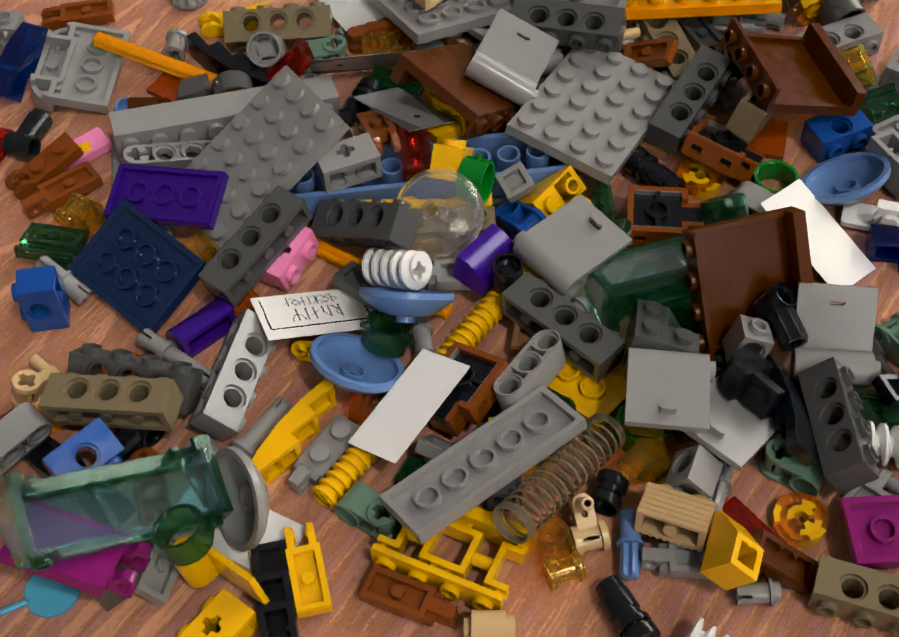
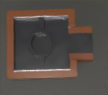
M706 115L688 133L680 153L686 155L694 163L709 166L708 169L720 176L735 178L741 182H751L756 168L763 162L765 155L754 151L758 140L754 138L750 143L740 140L725 128L726 124Z
M628 185L626 234L633 239L632 244L629 246L680 249V242L683 240L682 230L703 226V204L688 203V188Z
M455 341L444 356L469 365L470 368L429 422L432 427L458 437L468 422L478 426L496 402L497 398L493 384L509 364L506 359Z

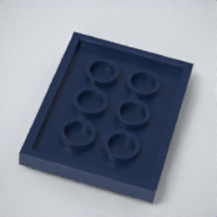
M123 199L67 267V270H71L75 277L141 332L146 328H150L154 333H157L200 280L198 274L203 270L206 263Z

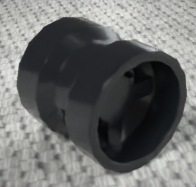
M505 252L494 258L492 262V287L497 294L501 295L502 292L523 275L524 263L517 254Z
M601 469L594 481L596 487L590 491L589 496L594 500L595 513L614 517L618 515L621 509V497L626 495L630 482L625 475L616 470Z

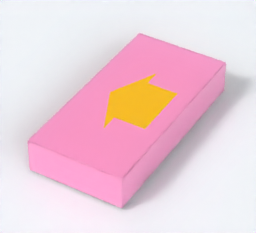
M99 127L74 139L73 141L84 153L63 172L85 161L89 163L111 151L112 141Z

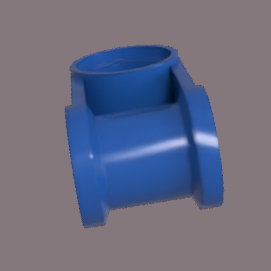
M509 200L504 201L495 209V215L503 231L512 240H514L519 232L529 230L546 218L538 208L528 206L518 200L512 204Z

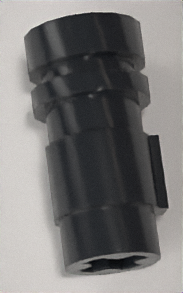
M363 77L352 91V97L349 96L339 109L340 114L338 116L349 127H352L357 122L356 113L372 110L353 97L382 91L384 89L381 84L372 78Z
M644 148L636 149L625 164V171L640 182H646L649 186L681 188L686 186V182L665 165L660 164L658 158L651 155Z
M618 575L609 576L596 586L595 592L600 599L599 606L610 622L613 621L617 625L619 637L661 636V632L655 623L651 621L649 614L640 609L639 603Z

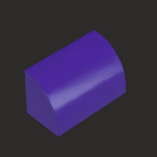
M492 223L457 255L452 277L480 296H483L492 287V262L494 258L501 253H513V242L502 229Z
M218 297L167 330L166 338L175 342L178 349L193 358L228 334L231 324L236 318L234 308L226 300Z

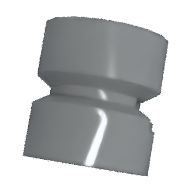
M259 31L253 34L246 46L249 59L260 67H273L279 64L286 52L282 38L268 31Z

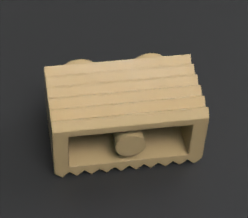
M648 481L636 511L634 530L636 533L641 532L643 535L655 536L656 539L661 538L664 542L676 543L677 546L682 545L684 548L696 549L698 553L703 552L711 530L717 502L711 501L701 494L691 495L675 490L668 484H655Z

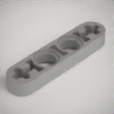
M213 139L131 145L123 151L122 164L185 169L194 159L188 157L186 153L196 152L200 154ZM167 154L172 158L170 160H161L157 156Z

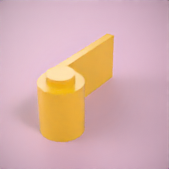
M194 535L183 536L170 547L169 559L190 587H205L221 574L261 604L266 605L270 601L254 576L199 537Z

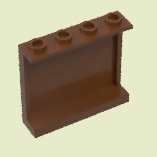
M732 17L727 29L723 33L721 41L763 110L767 113L855 116L868 94L820 23H809L803 37L746 33L737 18Z
M464 42L402 53L389 77L397 85L419 80L467 119L470 123L462 136L465 140L505 129L508 122L521 109L520 106L464 76L468 65L476 53Z
M789 206L682 230L683 240L680 242V249L683 258L687 262L688 269L685 272L684 278L688 290L691 291L692 303H689V313L692 321L695 322L696 334H699V353L710 354V361L715 360L714 353L724 351L722 340L740 314L759 318L754 311L753 303L776 282L787 284L794 291L796 297L798 282L813 283L806 213L804 210ZM771 329L773 339H776V337H775V335H774V333H773V331H772V329Z

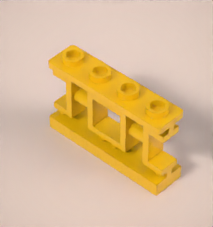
M476 506L423 543L418 560L402 554L409 541L421 545L404 526L396 540L379 534L376 539L377 544H372L370 553L373 564L437 587L439 593L445 595V598L449 600H462L471 604L476 610H503L504 602L509 597V585L497 581L499 574L507 559L521 565L524 564L526 556L529 557L534 546V535L524 544H515L508 541L496 529L493 523L492 512ZM500 516L503 524L507 527L508 530H510L513 534L517 536L525 537L516 533L512 528H510L508 523L505 521V518L503 516ZM508 519L518 531L527 534V529L524 526ZM443 534L470 544L460 566L432 555ZM484 540L500 545L495 559L479 553ZM472 566L488 572L483 581V586L466 580Z

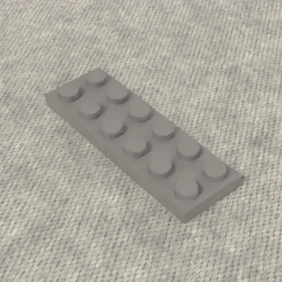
M542 384L379 495L381 503L422 545L586 430V419Z

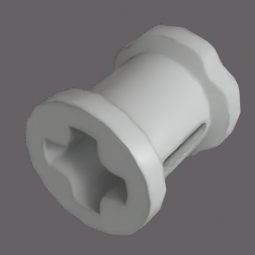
M170 29L165 37L167 44L163 47L161 54L184 62L186 57L185 48L188 46L186 39L188 34L181 29Z

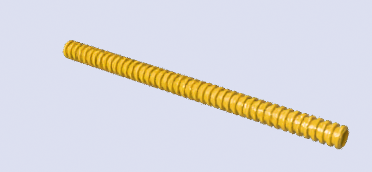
M524 263L523 274L529 272L537 278L538 275ZM492 287L491 291L481 299L480 303L474 307V310H471L462 323L457 326V329L453 330L451 336H448L434 353L444 356L455 341L473 348L478 346L481 339H484L487 333L493 329V326L498 323V320H501L504 316L501 313V295L497 294ZM352 445V447L345 451V455L339 457V462H335L332 465V470H328L325 473V477H321L318 481L319 485L313 486L311 490L314 498L322 506L334 509L337 501L343 497L357 479L363 477L364 471L370 469V464H374L378 456Z

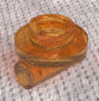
M358 393L351 394L348 419L355 424L359 423V426H361L377 406V404L372 403L373 396L366 395V397H363Z

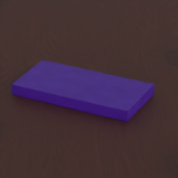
M120 163L103 216L107 219L119 203L125 199L157 225L214 230L229 176L226 172Z

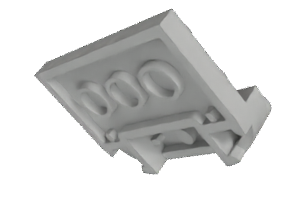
M67 22V27L53 32L48 30L44 35L45 45L35 73L30 74L31 92L35 107L54 112L57 105L108 114L125 58L95 47L92 39L100 31L130 42V31L77 22Z

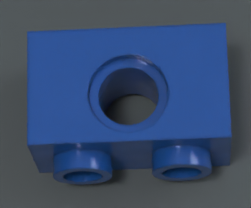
M860 109L855 116L819 115L805 120L800 141L815 160L821 163L867 146L874 125Z
M55 265L16 270V283L11 285L12 298L14 302H19L22 320L28 322L32 332L69 328L70 302Z
M98 417L42 459V465L67 496L74 491L80 495L95 483L92 479L102 470L107 474L123 461L120 456L124 454L125 448L102 419ZM83 451H88L95 456L96 461L92 466L82 467L76 462V456Z

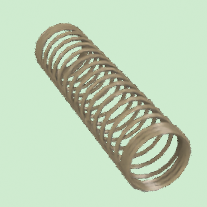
M596 413L586 421L587 429L584 430V434H578L557 449L528 478L524 479L523 483L517 486V489L512 491L509 496L504 498L503 502L494 508L492 512L493 523L504 538L515 544L528 542L535 535L536 530L541 529L542 525L548 522L549 517L554 516L555 512L561 509L562 505L567 503L568 499L573 497L574 493L579 491L581 486L585 485L587 480L592 478L593 474L598 472L599 468L603 467L605 462L609 461L611 456L615 455L626 442L625 433L616 419L604 413ZM600 419L610 424L618 434L619 445H617V441L609 429L601 424L594 423L593 420ZM592 425L606 430L613 438L615 447H610L605 437L592 429ZM595 434H597L598 436H600V437L606 442L607 445H605L604 443H602V442L596 437ZM581 437H585L590 446L582 442ZM575 442L581 445L584 452L576 448ZM585 447H587V448L594 454L595 457H593V456L585 449ZM569 448L575 451L582 462L591 467V471H586L584 465L570 454ZM595 451L603 455V459H599ZM563 454L569 457L575 467L584 472L585 477L579 476L577 470L564 460ZM580 454H582V455L587 459L588 462H586V461L580 456ZM587 455L596 460L597 465H592ZM557 461H561L567 471L578 478L579 483H574L567 472L558 467ZM550 466L556 468L561 477L572 484V489H568L564 482L552 473ZM538 473H541L543 478L538 477ZM544 473L550 474L554 482L565 490L566 495H561L558 489L546 480ZM535 479L536 484L531 483V480ZM538 479L544 481L549 490L559 497L560 502L553 500L552 496L539 485ZM525 485H529L530 491L525 489ZM531 485L537 487L541 494L552 502L553 508L546 506L545 502L533 492ZM518 492H522L523 497L518 496ZM525 492L532 494L536 502L545 508L546 514L539 512L538 508L527 499ZM515 498L517 504L511 502V499ZM518 498L524 500L538 514L540 521L532 518L530 513L520 505ZM500 508H502L503 516L510 528L525 537L517 536L507 529L500 518ZM505 508L511 510L515 519L527 529V534L518 531L510 523L506 516Z

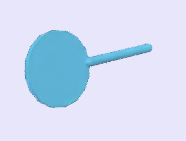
M34 574L26 584L24 599L1 608L0 617L24 606H27L30 612L38 617L52 618L60 616L73 607L78 600L81 590Z

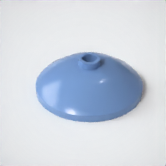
M856 152L840 155L816 165L803 176L801 181L822 205L845 206L860 202L878 191L889 179L892 169L890 161L883 155L872 152Z
M359 287V295L364 301L380 312L396 315V322L415 323V317L435 314L455 300V293L446 291Z
M349 333L324 334L314 339L309 350L310 360L323 378L336 387L355 394L375 395L386 393L404 373L402 362L392 351L371 339Z

